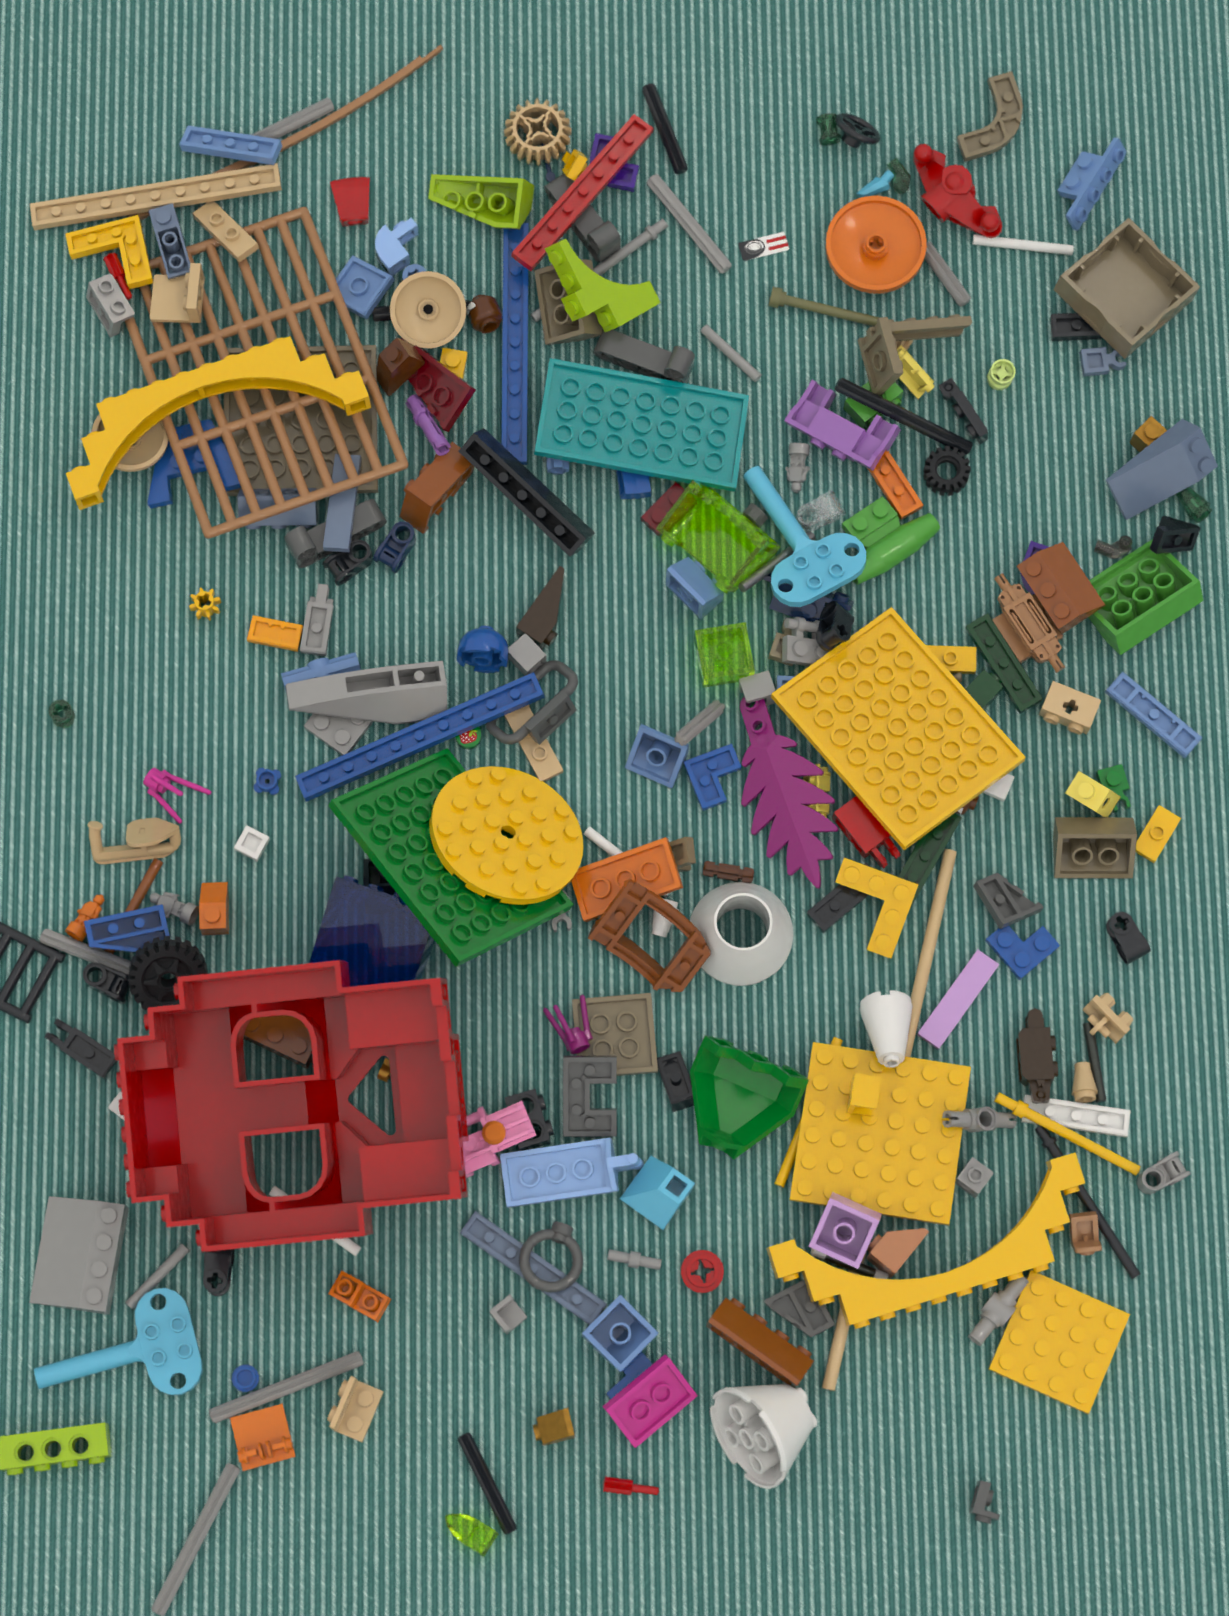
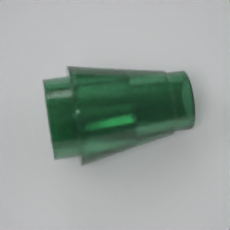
M1187 487L1176 493L1190 520L1199 523L1211 514L1210 503L1192 488Z

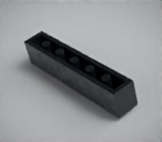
M485 428L474 432L458 451L570 557L579 552L595 534L589 526Z

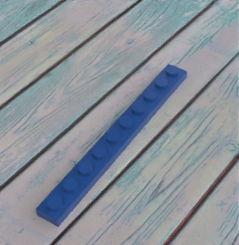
M523 223L520 229L503 228L502 445L523 465H527L528 269L513 259L511 255L515 248L529 234V223Z
M534 672L296 775L295 778L307 802L545 698Z

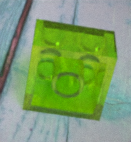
M746 622L695 630L694 643L703 688L739 682L740 678L755 674Z

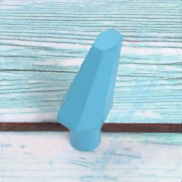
M887 170L881 178L875 177L856 193L857 196L860 198L873 196L889 190V182L894 178V174Z

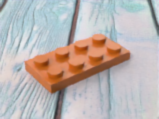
M665 837L578 868L571 882L583 921L588 922L600 918L624 886V881L632 879L658 896L682 889V881L668 838Z

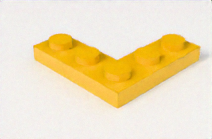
M138 215L65 233L69 255L72 260L120 248L129 289L153 284L144 234Z
M844 857L835 882L884 900L866 950L891 959L918 884Z

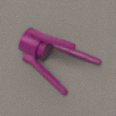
M580 995L584 1031H581L580 1027L570 1029L558 1005H554L553 1009L564 1029L563 1031L549 1010L543 1008L544 1014L564 1042L567 1051H570V1054H578L587 1050L590 1047L588 1041L593 1039L589 1028L584 995Z

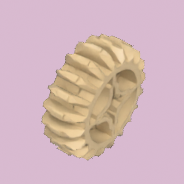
M537 98L535 104H531L528 100L525 101V107L518 104L516 106L517 112L511 111L509 113L510 119L505 121L507 128L504 129V136L507 137L506 145L511 146L510 152L512 154L518 153L517 159L519 161L526 157L528 165L532 160H536L538 166L544 158L547 164L551 162L550 157L558 160L559 152L565 153V145L570 144L571 128L568 127L570 120L565 118L564 110L558 111L557 104L549 107L548 100L540 104ZM550 122H552L558 130V134L556 137L553 136L552 132L549 130ZM520 127L527 134L525 142L518 136L517 132ZM541 143L545 144V146L536 147Z

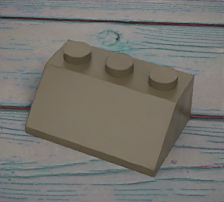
M581 259L593 271L592 260ZM553 265L534 270L545 345L584 341L602 335V326L599 324L595 312L572 322L561 298L568 294L562 286Z
M1055 817L1053 832L1054 878H1133L1137 841L1134 819L1126 817Z

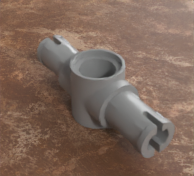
M987 1106L964 1109L963 1111L946 1110L942 1115V1118L950 1119L949 1121H942L944 1127H962L971 1133L993 1131L996 1128L1013 1129L1016 1126V1121H1009V1119L1016 1118L1012 1112H996Z
M1025 1277L1009 1281L1003 1290L992 1294L981 1309V1320L968 1336L972 1342L981 1346L994 1328L998 1329L999 1326H1004L1016 1310V1307H1014L1017 1304L1016 1299L1029 1283Z

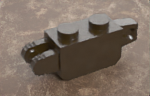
M1034 1008L1027 1013L1025 1028L1019 1032L1016 1039L1019 1082L1029 1087L1032 1103L1044 1104L1050 1100V1087L1054 1077H1058L1057 1061H1053L1052 1051L1056 1050L1055 1035L1050 1034V1027H1044L1042 1012Z

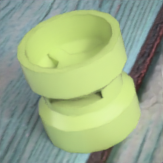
M1006 359L995 361L987 375L989 386L995 390L1008 388L1016 373L1013 363Z

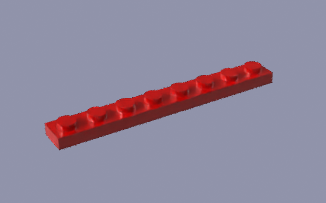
M633 114L515 248L511 257L529 271H532L547 254L545 248L559 241L651 136L654 128Z

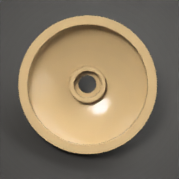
M432 271L415 273L404 279L395 289L390 302L391 321L397 333L414 346L416 345L421 348L443 346L458 335L465 322L466 303L463 293L453 280L441 273ZM430 304L433 307L431 314H426L423 311L425 305Z
M100 414L94 421L92 432L105 430ZM162 421L150 428L135 442L115 468L116 470L125 472L141 471L151 467L161 459L169 443Z

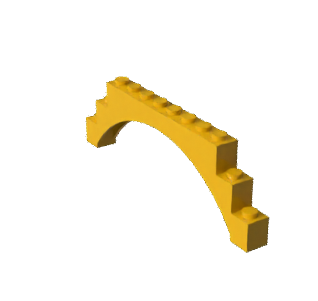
M291 336L277 338L263 346L251 347L248 351L237 355H228L223 360L214 363H205L199 368L188 372H179L174 377L166 380H156L148 386L140 389H131L120 396L107 397L102 402L96 404L105 430L94 431L81 438L90 465L78 466L66 473L79 510L104 502L102 495L120 460L132 445L162 419L189 404L225 392L245 389H277L319 398L345 410L347 416L371 408L369 395L359 370L356 372H346L334 379L325 353L311 355L300 362Z
M1076 1152L1046 1162L1048 1170L1042 1185L1029 1209L1017 1225L987 1252L965 1265L942 1274L923 1278L902 1280L878 1279L856 1275L824 1263L797 1247L795 1239L766 1248L775 1278H783L784 1282L799 1278L798 1272L802 1271L811 1303L818 1301L819 1306L834 1302V1295H837L846 1325L853 1324L854 1328L858 1329L870 1325L869 1319L878 1316L880 1321L896 1317L895 1311L905 1308L906 1313L922 1309L920 1303L929 1300L932 1305L947 1301L946 1295L955 1292L957 1297L973 1293L971 1287L982 1285V1288L986 1289L998 1285L997 1279L1006 1276L1008 1281L1024 1277L1022 1271L1033 1269L1034 1273L1049 1269L1048 1263L1055 1260L1045 1230L1048 1229L1049 1234L1065 1230L1063 1224L1070 1222L1060 1191H1063L1065 1196L1080 1191L1079 1185L1085 1184Z

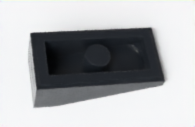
M678 1051L657 1058L658 1070L672 1111L676 1112L694 1106L691 1079L681 1052Z

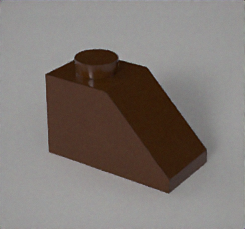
M396 337L379 354L376 368L377 381L387 396H391L425 361L414 345Z

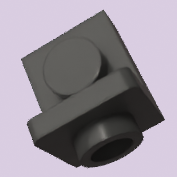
M980 1480L977 1481L969 1513L976 1515V1521L991 1524V1520H999L1000 1514L985 1510V1506H990L994 1491L990 1490L991 1483Z

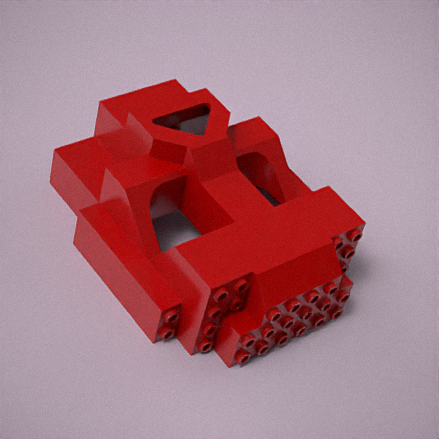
M341 960L177 977L178 983L174 984L175 999H179L178 1005L147 1008L148 1014H144V1026L146 1030H149V1035L117 1038L118 1044L114 1045L115 1060L119 1061L120 1072L116 1074L118 1088L122 1089V1099H119L120 1115H124L125 1126L121 1128V1137L123 1143H126L127 1154H124L123 1159L125 1170H129L130 1181L126 1182L127 1197L131 1198V1203L164 1200V1205L161 1206V1218L163 1222H166V1228L199 1224L200 1230H196L197 1246H201V1252L367 1236L373 1234L371 1207L468 1197L463 1142L469 1141L460 1043L459 1034L452 1033L448 984L445 978L350 987L348 962ZM293 1016L302 1021L307 1027L311 1038L314 1075L246 1081L243 1042L244 1033L249 1022L255 1018ZM382 1056H387L390 1063L396 1132L393 1135H388L349 1102L351 1093ZM319 1129L322 1174L317 1184L309 1191L301 1194L275 1197L266 1195L260 1189L256 1180L251 1136Z

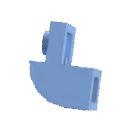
M412 218L397 223L393 231H390L384 225L377 233L375 239L376 257L383 270L392 276L410 264L409 253L403 245L418 235L417 224Z

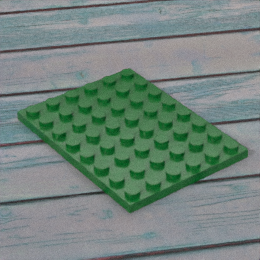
M446 748L334 798L328 806L453 965L458 967L569 911L573 903L563 890L550 899L534 904L513 905L501 903L498 898L489 895L482 897L465 887L466 883L455 874L452 876L447 871L434 850L429 832V820L431 818L432 806L442 788L451 779L466 770L450 750ZM502 829L501 834L503 836L513 838V835Z

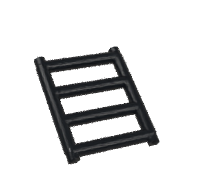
M0 922V934H2L0 938V960L11 940L25 946L0 991V1010L29 1023L32 1018L30 1013L56 965L58 962L62 963L66 955ZM36 951L48 957V960L20 1009L7 1001Z

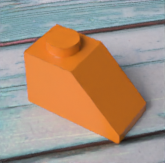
M228 882L201 883L199 926L202 935L229 934Z

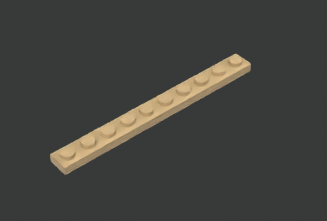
M278 163L274 165H263L30 203L33 229L40 230L145 213L151 209L172 203L174 208L280 191L282 187Z

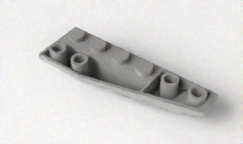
M443 661L364 669L307 679L285 685L290 711L389 724L420 722L447 710V683Z

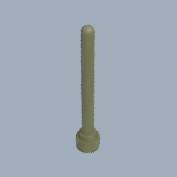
M774 286L768 305L774 308L787 305L870 326H875L877 319L880 318L789 296L787 292L782 291V288Z

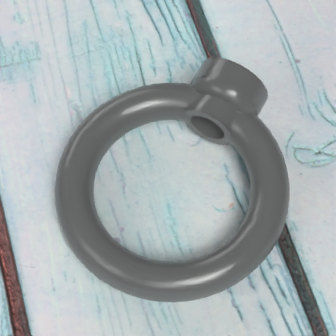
M555 1221L551 1229L540 1230L532 1234L522 1245L519 1253V1267L525 1280L534 1288L544 1292H559L573 1285L580 1276L583 1268V1255L580 1246L571 1236L574 1230L571 1226ZM549 1239L558 1244L566 1245L572 1255L571 1270L563 1279L554 1282L538 1278L530 1267V1254L533 1248L541 1241Z

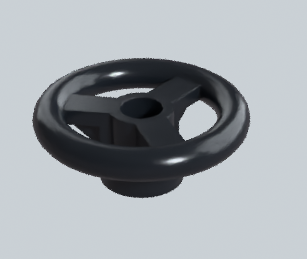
M840 113L836 116V124L844 132L842 140L847 145L859 148L861 143L877 144L880 141L879 132L867 121L848 113Z

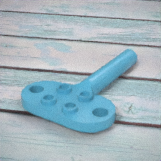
M755 466L744 474V480L793 550V554L778 563L771 574V589L774 596L781 603L790 607H802L811 604L855 580L862 574L866 566V550L863 543L857 537L848 533H834L820 540H811L760 466ZM850 547L856 548L859 553L855 556H848L845 550ZM788 583L792 586V590L782 592L778 587L781 584Z
M167 1288L154 1289L146 1293L138 1301L135 1309L137 1337L134 1340L34 1368L38 1388L42 1389L127 1364L143 1362L147 1367L152 1384L161 1392L169 1395H183L191 1391L200 1381L203 1366L190 1311L185 1299L176 1291ZM157 1295H163L166 1298V1305L161 1310H156L152 1307V1299ZM181 1373L186 1377V1384L184 1387L176 1389L172 1386L171 1380L174 1375Z

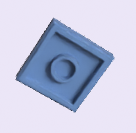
M352 255L337 276L336 281L347 309L367 320L395 279L392 275Z

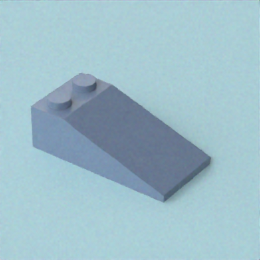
M1181 419L1105 481L1123 518L1127 520L1199 482L1218 465L1201 428Z

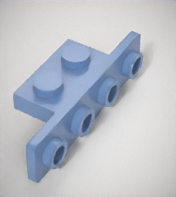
M1113 138L1103 156L1082 151L1057 190L1061 197L1075 200L1066 214V218L1073 230L1078 231L1086 221L1088 214L1099 200L1104 188L1111 181L1117 167L1124 160L1126 150L1119 138Z

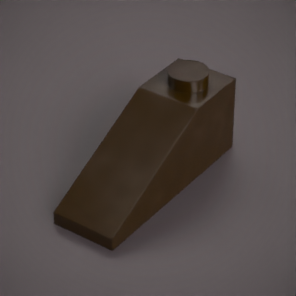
M559 566L516 626L517 635L521 637L523 634H527L541 650L546 645L551 646L558 635L556 630L564 582V568L562 566Z

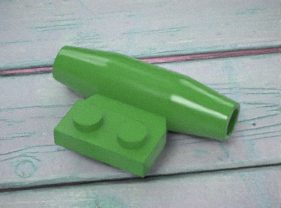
M882 496L844 521L842 529L846 533L857 537L866 549V566L862 574L853 582L859 585L886 573L917 552L940 530V525L931 513H927L900 525L898 513Z

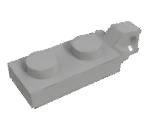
M318 583L316 597L310 596V600L307 602L300 653L326 656L334 610V600L328 599L329 585Z

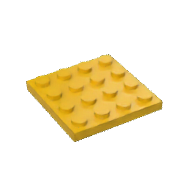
M1030 1270L1026 1278L1029 1283L1017 1299L1016 1310L1009 1318L988 1370L1085 1414H1089L1130 1314Z

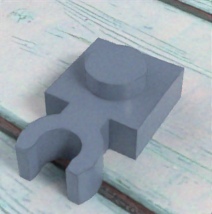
M1106 347L1081 349L1079 352L1083 377L1105 375L1109 373V367L1114 370H1122L1126 366V362L1116 361L1115 357L1121 356L1116 350L1111 354H1107Z

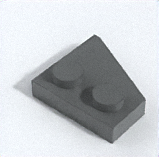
M999 873L978 880L973 885L999 929L1035 915L1044 908L1041 903L1037 902L1034 904L1024 897V891L1017 886L1011 885Z
M804 1280L764 1300L767 1307L810 1338L835 1326L825 1304L819 1306L818 1301L811 1303Z

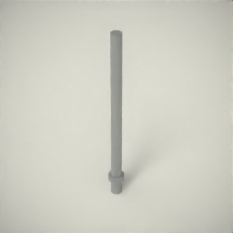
M661 219L653 226L648 225L645 227V231L593 268V271L601 276L650 239L655 240L658 237L657 234L668 227L665 220ZM540 308L530 314L535 322L541 319Z

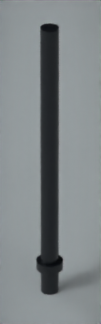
M1042 1126L1035 1129L1043 1142L1041 1146L1043 1149L1047 1148L1053 1159L1064 1156L1055 1143L1057 1141L1055 1136L1052 1137L1048 1130ZM1083 1184L1079 1185L1080 1191L1075 1193L1088 1212L1096 1211L1099 1230L1131 1279H1134L1141 1273Z

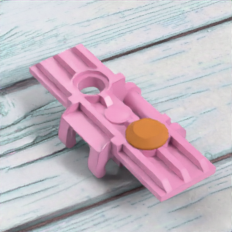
M523 1101L490 1115H487L482 1106L477 1108V1112L467 1116L468 1127L481 1121L483 1129L469 1135V1141L463 1142L466 1178L473 1176V1171L489 1164L492 1166L500 1164L501 1161L496 1155L497 1152L537 1136Z

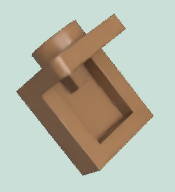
M1096 1211L1069 1214L1070 1239L1075 1253L1092 1255L1095 1251H1101L1102 1245L1099 1241Z

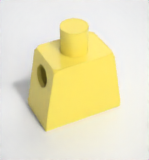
M1080 771L1077 772L1065 792L1068 796L1103 817H1109L1120 799L1119 795Z

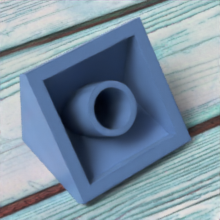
M641 724L625 768L669 788H673L683 766V761L686 760L689 744L681 746L678 742H675L673 737Z

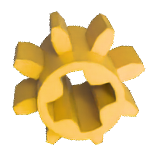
M200 588V592L197 595H190L194 604L189 605L190 611L197 610L196 617L198 620L203 616L211 621V616L214 613L220 614V610L216 605L221 603L220 597L213 598L215 594L214 589L207 592ZM207 601L210 602V605H209V606H208V605H204L203 608L201 607V603H205V604H206Z

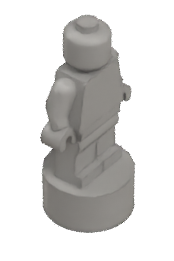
M806 443L789 444V455H791L790 467H786L785 470L787 471V480L793 482L791 490L794 493L801 491V483L806 480V475L810 470V467H805V460L809 456L810 447Z
M164 892L163 895L157 893L150 895L149 898L152 903L157 905L163 904L166 918H170V915L173 914L179 917L181 922L190 926L196 921L199 914V906L190 902L185 904L178 901V894Z

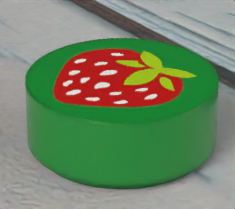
M477 727L456 736V742L463 749L477 747L481 741L480 728Z

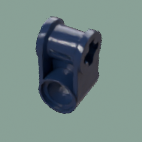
M405 521L396 523L376 550L373 560L384 563L392 568V572L397 573L416 542V535L412 525ZM402 531L410 533V537L406 540H399L397 538L398 534Z

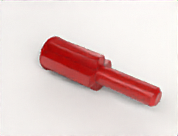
M110 253L103 258V261L110 274L119 284L126 299L130 300L132 294L125 281L124 269L117 254Z
M605 1476L603 1481V1492L631 1495L632 1492L651 1495L659 1494L658 1487L633 1484V1480Z

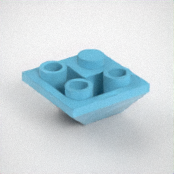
M650 1156L620 1197V1200L661 1230H664L693 1190L695 1183L672 1166Z

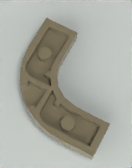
M1012 71L988 78V85L997 111L994 120L982 129L957 136V143L964 162L999 151L1015 136L1021 122L1023 104Z

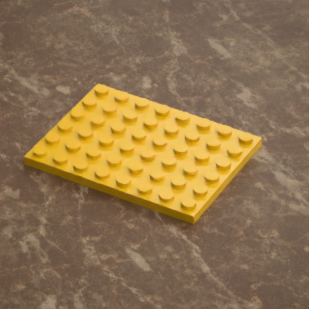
M892 607L850 636L848 641L839 644L771 694L773 701L903 850L913 845L1023 763L1026 758Z

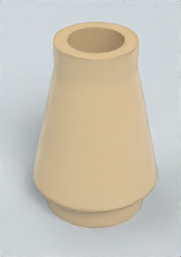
M1075 1063L1071 1095L1074 1096L1075 1102H1093L1096 1100L1098 1090L1090 1063Z

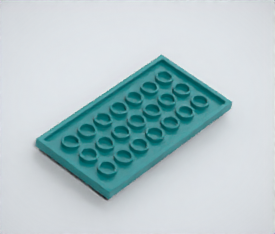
M550 358L534 455L735 492L749 395Z

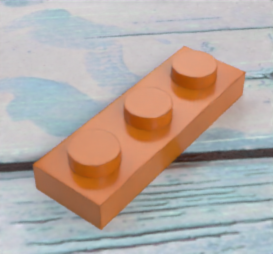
M885 450L873 471L868 470L892 508L898 513L900 520H903L922 509L923 503L890 452Z

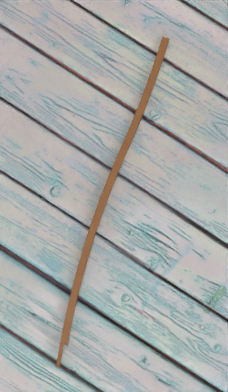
M439 45L424 58L421 56L417 57L388 79L339 110L282 140L280 152L324 130L369 103L443 51L442 45ZM240 160L211 174L245 169L257 163ZM149 212L133 214L128 217L138 215L141 221L149 217L150 214Z

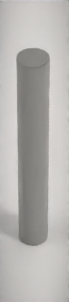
M707 324L701 329L700 332L754 382L760 379L762 375Z
M181 1244L125 1303L133 1310L137 1306L138 1301L146 1293L150 1292L181 1261L189 1250Z

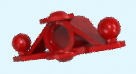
M927 144L916 146L913 153L914 163L926 191L921 196V200L931 213L942 223L949 220L987 238L999 236L1003 226L996 206H980L975 199V186L972 183V176L968 169L961 165H950L945 168V154L933 150Z

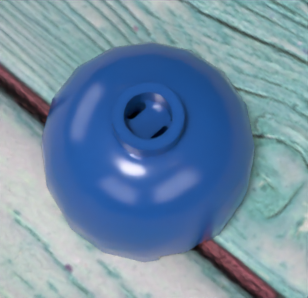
M480 626L479 628L472 629L459 642L456 656L457 662L463 667L465 663L474 666V671L499 672L501 666L506 668L508 664L507 641L490 626Z

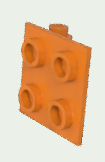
M283 1404L230 1418L238 1450L237 1455L243 1471L296 1457Z

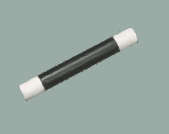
M813 1248L811 1249L810 1254L812 1256L858 1274L872 1278L888 1279V1274L863 1263L857 1269Z

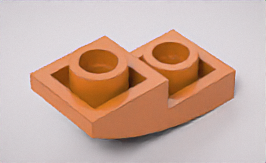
M342 1270L328 1293L330 1296L377 1323L392 1300Z

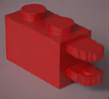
M857 796L833 813L832 819L863 859L871 854L879 866L885 868L888 865L887 860L878 850L882 845L885 846L890 855L895 859L901 856L899 850L891 841L890 834Z

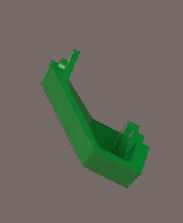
M705 1035L690 1070L699 1145L714 1147L725 1152L732 1159H736L794 1116L809 1079L789 1066L783 1064L782 1067H779L769 1062L768 1057L748 1050L747 1052L734 1048V1043L726 1039Z

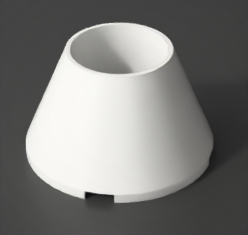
M744 882L721 885L708 892L698 902L690 918V922L701 932L711 951V955L701 968L709 976L722 983L734 986H748L760 983V981L775 974L789 956L793 942V926L790 915L782 901L762 886ZM747 909L756 913L762 919L767 935L755 946L748 948L735 947L727 943L720 935L717 928L718 920L730 910Z

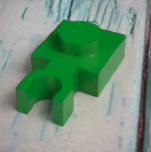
M1119 764L1097 770L1098 782L1119 795V801L1125 804L1126 810L1130 809V801L1123 793L1130 789L1123 765ZM1117 805L1112 810L1113 813L1118 811Z

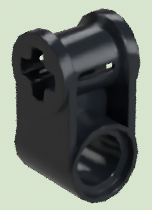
M355 540L350 545V552H335L327 557L322 565L324 568L329 569L335 578V584L339 586L369 567L373 561V554L366 541ZM359 550L367 552L366 556L362 559L354 557V554Z
M836 601L829 602L821 611L816 633L818 645L827 652L832 650L837 643H844L850 639L851 628L854 623V616Z
M1117 912L1107 921V933L1115 944L1120 957L1127 965L1151 952L1147 940L1128 913ZM1117 922H1123L1125 924L1123 928L1116 929L1114 925Z
M96 962L90 963L84 968L83 979L89 988L102 993L118 1003L125 1004V996L130 988L127 974ZM98 970L103 973L100 981L91 982L89 980L91 972Z
M235 1249L204 1252L203 1285L213 1296H223L230 1288ZM216 1277H219L222 1284H218L217 1288H214L211 1281H216Z

